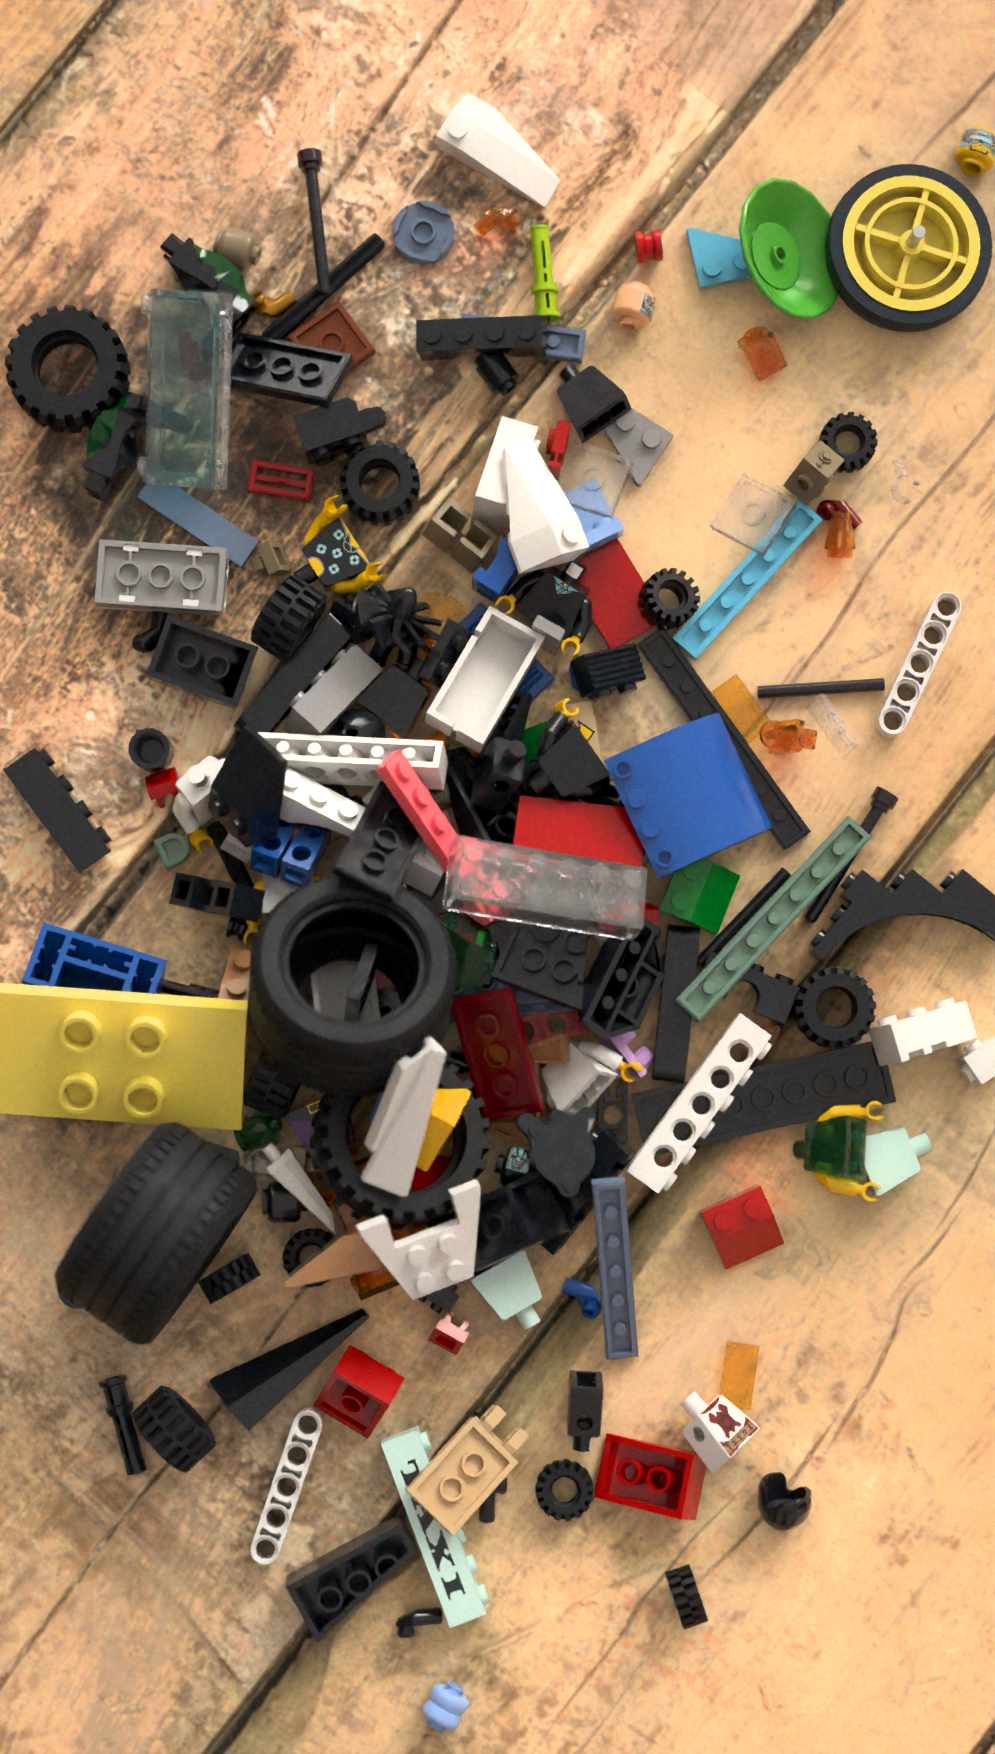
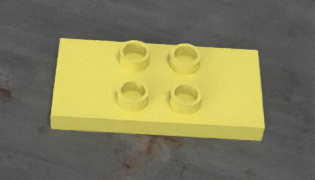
M0 983V1114L155 1125L177 1122L185 1127L241 1131L244 1121V1092L246 1084L248 1001Z

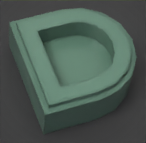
M169 833L153 840L167 870L182 864L190 856L191 845L188 839L180 833Z

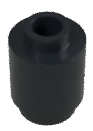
M482 352L475 359L476 371L494 395L501 393L504 396L518 385L516 380L519 374L503 353Z

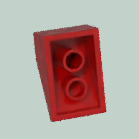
M606 1433L594 1497L680 1520H696L706 1465L696 1452Z

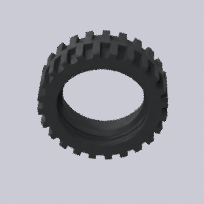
M451 1063L447 1068H442L437 1089L470 1090L475 1085L469 1078L462 1082L455 1075L459 1068ZM325 1093L318 1104L320 1107L313 1116L311 1126L315 1128L314 1134L309 1138L310 1148H315L316 1153L312 1164L314 1170L320 1169L324 1176L320 1181L323 1189L326 1190L330 1187L337 1195L333 1202L338 1207L346 1204L353 1210L350 1216L357 1220L363 1216L372 1219L384 1214L388 1224L392 1225V1230H402L407 1225H413L414 1228L423 1226L430 1220H437L453 1208L448 1189L474 1179L477 1180L478 1176L485 1171L487 1161L484 1160V1155L491 1148V1140L485 1139V1132L491 1126L489 1118L482 1119L480 1110L485 1106L482 1097L474 1099L472 1094H470L452 1129L453 1150L449 1164L443 1174L431 1185L409 1192L408 1196H399L364 1182L361 1179V1171L349 1153L347 1126L351 1113L363 1097H340V1095L333 1096V1094L326 1095Z

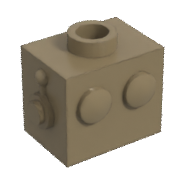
M820 440L802 459L783 486L805 505H808L814 498H818L823 493L825 486L833 480L835 472L845 460Z

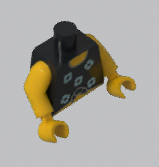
M335 495L326 499L324 509L314 519L303 540L304 547L302 548V553L308 564L296 570L293 574L309 584L319 580L325 591L331 590L335 594H357L361 588L366 589L376 581L386 580L388 574L378 576L377 568L383 565V562L369 563L342 518H336V515L344 513L348 506L344 504L337 509L334 502L339 495Z

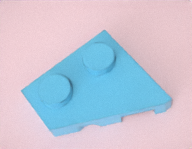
M687 228L686 234L699 290L752 279L742 256L740 239L695 228Z

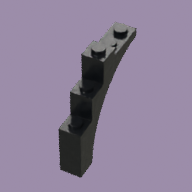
M913 869L906 874L901 871L889 885L893 888L892 892L887 890L864 870L859 871L857 874L851 872L841 883L840 887L844 890L839 895L848 903V906L845 907L841 904L830 917V920L834 922L826 932L821 929L810 942L813 948L809 954L818 961H821L837 944L860 928L876 921L903 915H927L954 920L970 926L995 942V894L964 869L957 871L956 874L950 871L939 885L943 888L941 892Z

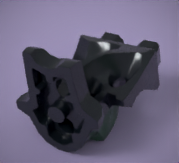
M171 233L162 243L160 249L165 253L163 258L169 263L174 280L178 283L180 282L182 288L194 300L221 307L216 326L202 341L204 345L202 351L204 358L208 363H211L233 337L243 331L244 326L257 309L258 301L247 293L244 277L231 261L221 254L198 247L193 239L189 237L183 242Z
M123 391L118 403L112 408L102 410L91 428L88 437L87 460L83 462V467L88 474L82 487L88 491L87 494L106 503L112 488L118 491L123 489L125 481L122 475L137 460L136 433L138 430L144 427L158 426L187 436L193 431L195 425L187 421L186 415L165 407L147 396Z

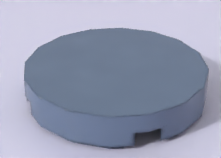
M424 200L410 206L407 205L401 209L394 220L392 229L394 244L401 256L411 263L421 265L436 263L444 258L452 248L455 237L454 224L447 210L437 203Z

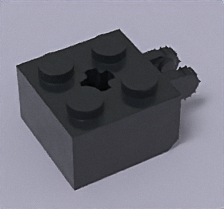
M346 397L331 402L328 408L317 407L293 415L309 465L314 463L316 466L326 465L334 461V456L343 453L346 456H352L351 452L355 448L360 450L363 448L362 444L368 442L367 434L384 428L386 425V412L378 406L359 411L356 402Z

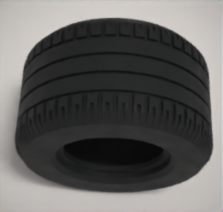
M336 876L332 878L326 877V879L321 878L319 881L315 880L313 883L309 882L307 885L295 889V891L286 895L284 899H281L268 913L259 927L252 946L248 1014L252 1031L259 1046L269 1061L275 1067H278L280 1072H283L285 1076H288L294 1082L300 1083L301 1086H306L308 1089L312 1088L313 1091L324 1092L326 1095H340V1097H363L364 1095H376L378 1092L383 1093L396 1062L405 1055L410 1059L421 1052L425 1043L424 1040L428 1037H432L439 1046L443 1042L449 1023L457 981L456 954L450 935L442 920L434 913V910L428 904H425L424 900L420 899L417 895L415 896L413 892H409L408 889H403L402 886L399 887L390 905ZM367 942L377 945L376 969L385 974L393 983L398 992L401 1005L396 1011L380 1019L367 1022H345L327 1017L313 1009L302 999L299 991L305 980L313 972L327 964L338 961L360 962Z
M177 1122L160 1124L128 1160L72 1240L54 1274L57 1289L69 1300H73L75 1304L88 1312L90 1310L89 1313L102 1323L106 1322L108 1327L118 1334H122V1337L137 1345L152 1343L205 1273L249 1207L258 1190L254 1175L243 1166L239 1167L237 1162L227 1155H223L221 1151L211 1144H207L205 1140L191 1132L184 1125Z

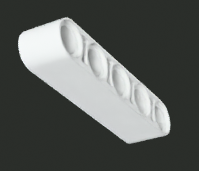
M943 592L930 604L876 717L875 727L881 736L892 738L899 735L906 728L961 612V600L954 593ZM938 602H948L952 607V615H942L938 610ZM931 629L937 632L939 642L937 644L928 643L924 638L925 630ZM911 659H922L926 665L925 672H915L911 667ZM899 686H906L911 690L912 699L910 701H902L898 697L897 689ZM891 714L897 717L899 726L896 730H890L884 725L885 715Z
M303 1408L298 1412L293 1421L251 1544L250 1552L252 1558L259 1564L267 1565L273 1563L282 1549L323 1428V1415L315 1408ZM306 1415L312 1416L317 1422V1428L310 1432L303 1430L300 1426V1418ZM296 1446L303 1448L307 1455L306 1460L303 1462L293 1461L289 1455L291 1448ZM291 1478L296 1484V1490L292 1493L283 1492L279 1487V1480ZM272 1509L282 1510L286 1517L285 1521L281 1524L271 1522L268 1516L269 1511ZM262 1540L271 1541L274 1544L275 1552L270 1555H264L259 1551L258 1543Z

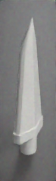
M272 1142L267 1144L262 1151L271 1161L265 1168L268 1174L272 1175L335 1234L331 1210L295 1158L291 1149L287 1148L283 1153H280Z

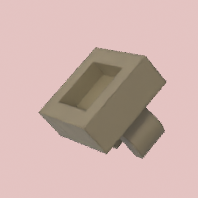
M266 541L258 545L261 556L250 561L254 573L260 571L261 574L268 572L269 575L282 576L292 571L281 543L276 541Z
M294 1146V1156L303 1170L320 1173V1169L314 1170L313 1159L306 1157L307 1148Z

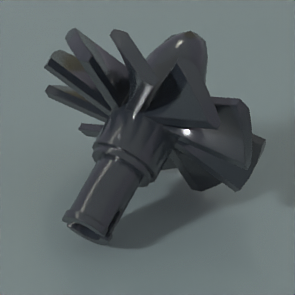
M375 584L367 590L361 588L352 604L351 613L356 614L358 628L360 630L370 628L376 639L368 656L377 664L380 661L379 666L382 668L385 667L392 649L397 646L405 654L411 655L412 652L403 638L424 651L430 652L432 648L420 637L435 641L439 637L437 633L424 625L441 627V620L415 615L416 612L429 609L430 606L426 602H417L416 590L410 586L386 591L382 584Z

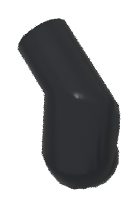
M152 612L151 628L140 635L137 634L132 639L134 650L148 653L156 649L168 613Z
M440 1607L417 1609L399 1617L395 1625L398 1627L397 1635L400 1638H411L415 1634L414 1626L441 1624L442 1611Z

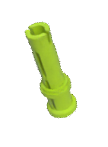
M543 224L534 225L529 229L535 282L531 288L536 312L533 315H542L546 323H552L561 319V313L557 311L556 295L559 293L557 284L553 282L549 226Z

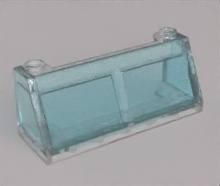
M147 287V294H142L141 313L147 314V320L149 321L146 445L143 456L137 457V475L142 476V481L146 484L227 490L233 293L219 290Z

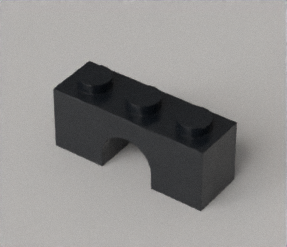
M176 872L169 904L258 923L265 891L221 880L214 881Z
M717 948L716 953L708 952L699 974L722 949ZM754 963L737 981L747 982L755 989L757 998L752 1012L779 1024H785L799 988L792 986L793 979L776 973L775 978L763 973L764 967ZM728 992L721 998L722 1000L726 999Z

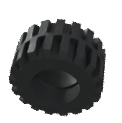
M376 440L375 445H370L369 442L362 444L363 448L360 450L355 448L351 452L352 456L350 459H345L343 463L344 469L340 472V488L349 511L353 515L356 514L362 522L365 523L367 520L374 526H378V523H384L387 526L391 525L393 520H397V522L403 520V515L411 513L414 503H417L419 498L420 479L415 461L412 457L408 456L404 448L398 449L396 444L392 442L385 445L383 440ZM376 468H387L393 471L399 479V486L396 492L385 499H373L367 496L362 490L361 482L369 471Z
M295 574L286 578L273 592L258 615L252 628L251 641L282 662L287 661L314 630L325 610L327 595Z
M841 967L822 969L806 977L802 981L801 986L798 987L799 991L792 1006L794 1007L793 1018L798 1024L797 1028L799 1031L804 1033L806 1039L822 1047H846L861 1040V1037L871 1029L869 1027L876 1017L874 1009H877L876 1002L873 1001L872 996L874 992L872 988L869 989L866 983L868 982L863 977L860 978L856 975V972ZM828 989L844 991L852 1003V1013L849 1020L838 1027L825 1025L816 1013V1001L819 995Z
M261 1051L244 1092V1105L277 1120H281L289 1111L301 1085L289 1079L283 1072H280L278 1067H275L266 1057L265 1053Z
M161 1385L132 1412L135 1426L143 1438L161 1458L179 1471L187 1473L216 1446L215 1437L207 1423L181 1395L169 1387Z

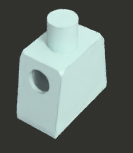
M900 1127L866 1134L864 1175L867 1182H874L881 1186V1188L870 1186L872 1195L880 1196L921 1171L917 1156L933 1151L926 1133L909 1139L905 1128ZM863 1135L857 1141L854 1140V1137L850 1138L853 1147L862 1141ZM856 1146V1155H858V1158L862 1160L861 1154L859 1153L858 1146Z
M526 1250L488 1267L486 1271L471 1277L473 1285L503 1321L516 1315L524 1330L541 1321L532 1304L541 1300L542 1294Z

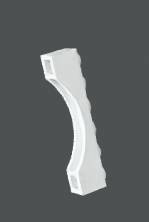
M287 767L280 818L288 823H305L321 826L351 837L366 808ZM424 840L403 882L432 897L445 871Z

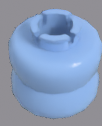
M446 1681V1685L440 1683L434 1685L430 1698L422 1708L423 1715L428 1718L426 1724L443 1733L445 1728L455 1730L460 1724L461 1715L469 1706V1700L463 1695L465 1689L451 1681Z

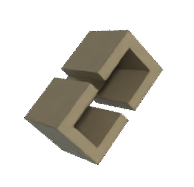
M448 498L431 519L422 535L445 552L447 548L452 550L450 557L473 573L490 552L499 536L478 519L473 523L466 536L463 535L461 531L472 515L451 498Z

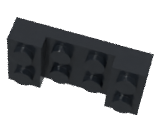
M534 1171L480 1197L474 1276L486 1271L488 1267L534 1245L544 1244L570 1231L553 1187L540 1174L537 1175ZM453 1210L437 1220L428 1222V1228L455 1219V1211Z

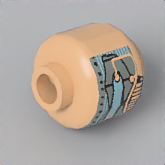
M629 282L627 285L621 286L616 292L611 310L613 319L619 323L620 328L630 332L648 326L656 303L655 296L647 285L640 282Z

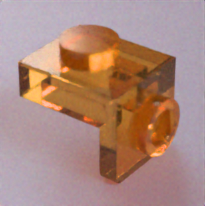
M751 328L744 333V337L737 340L739 348L744 350L758 380L761 381L787 367L774 333L767 328Z

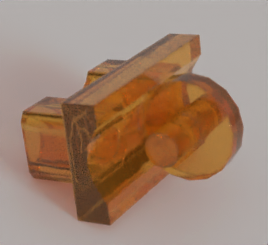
M771 720L762 725L759 734L761 742L769 748V754L782 755L797 753L802 749L814 750L817 731L804 728L805 720Z

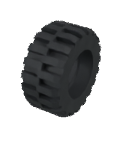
M65 305L62 311H58L56 306L47 308L48 314L40 316L36 312L30 316L33 322L28 326L22 323L17 329L19 333L17 340L11 338L8 345L11 353L5 356V366L8 369L6 379L12 389V394L27 415L34 418L36 423L43 427L48 425L53 431L61 433L64 429H69L71 433H81V427L88 426L89 430H91L101 411L114 407L118 403L123 391H129L130 381L128 380V375L131 374V367L127 359L128 354L125 347L109 323L101 316L96 317L93 311L86 308L77 311L74 305ZM65 344H80L88 347L94 353L98 365L92 382L83 391L70 396H58L47 391L40 380V368L46 356L55 348Z

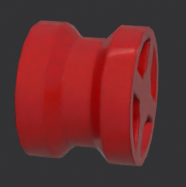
M660 229L652 230L648 234H643L641 231L634 232L637 264L644 263L647 259H654L656 262L663 261Z

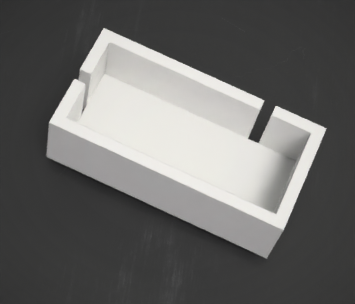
M489 606L475 629L474 635L471 636L428 709L425 723L448 736L451 735L452 731L457 733L455 740L481 753L540 652L545 636Z

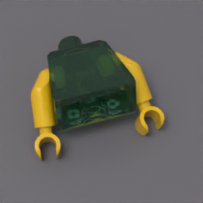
M872 1101L867 1104L866 1108H861L860 1105L833 1106L821 1115L816 1123L807 1125L805 1128V1140H798L794 1143L793 1154L795 1158L804 1159V1169L814 1172L815 1180L830 1192L853 1197L856 1194H860L865 1200L870 1202L879 1200L869 1198L867 1195V1189L870 1186L881 1188L879 1184L868 1182L865 1185H860L858 1181H864L867 1120L861 1118L868 1117L872 1123L877 1124L884 1121V1116L875 1117L870 1115L874 1108H883L880 1102Z

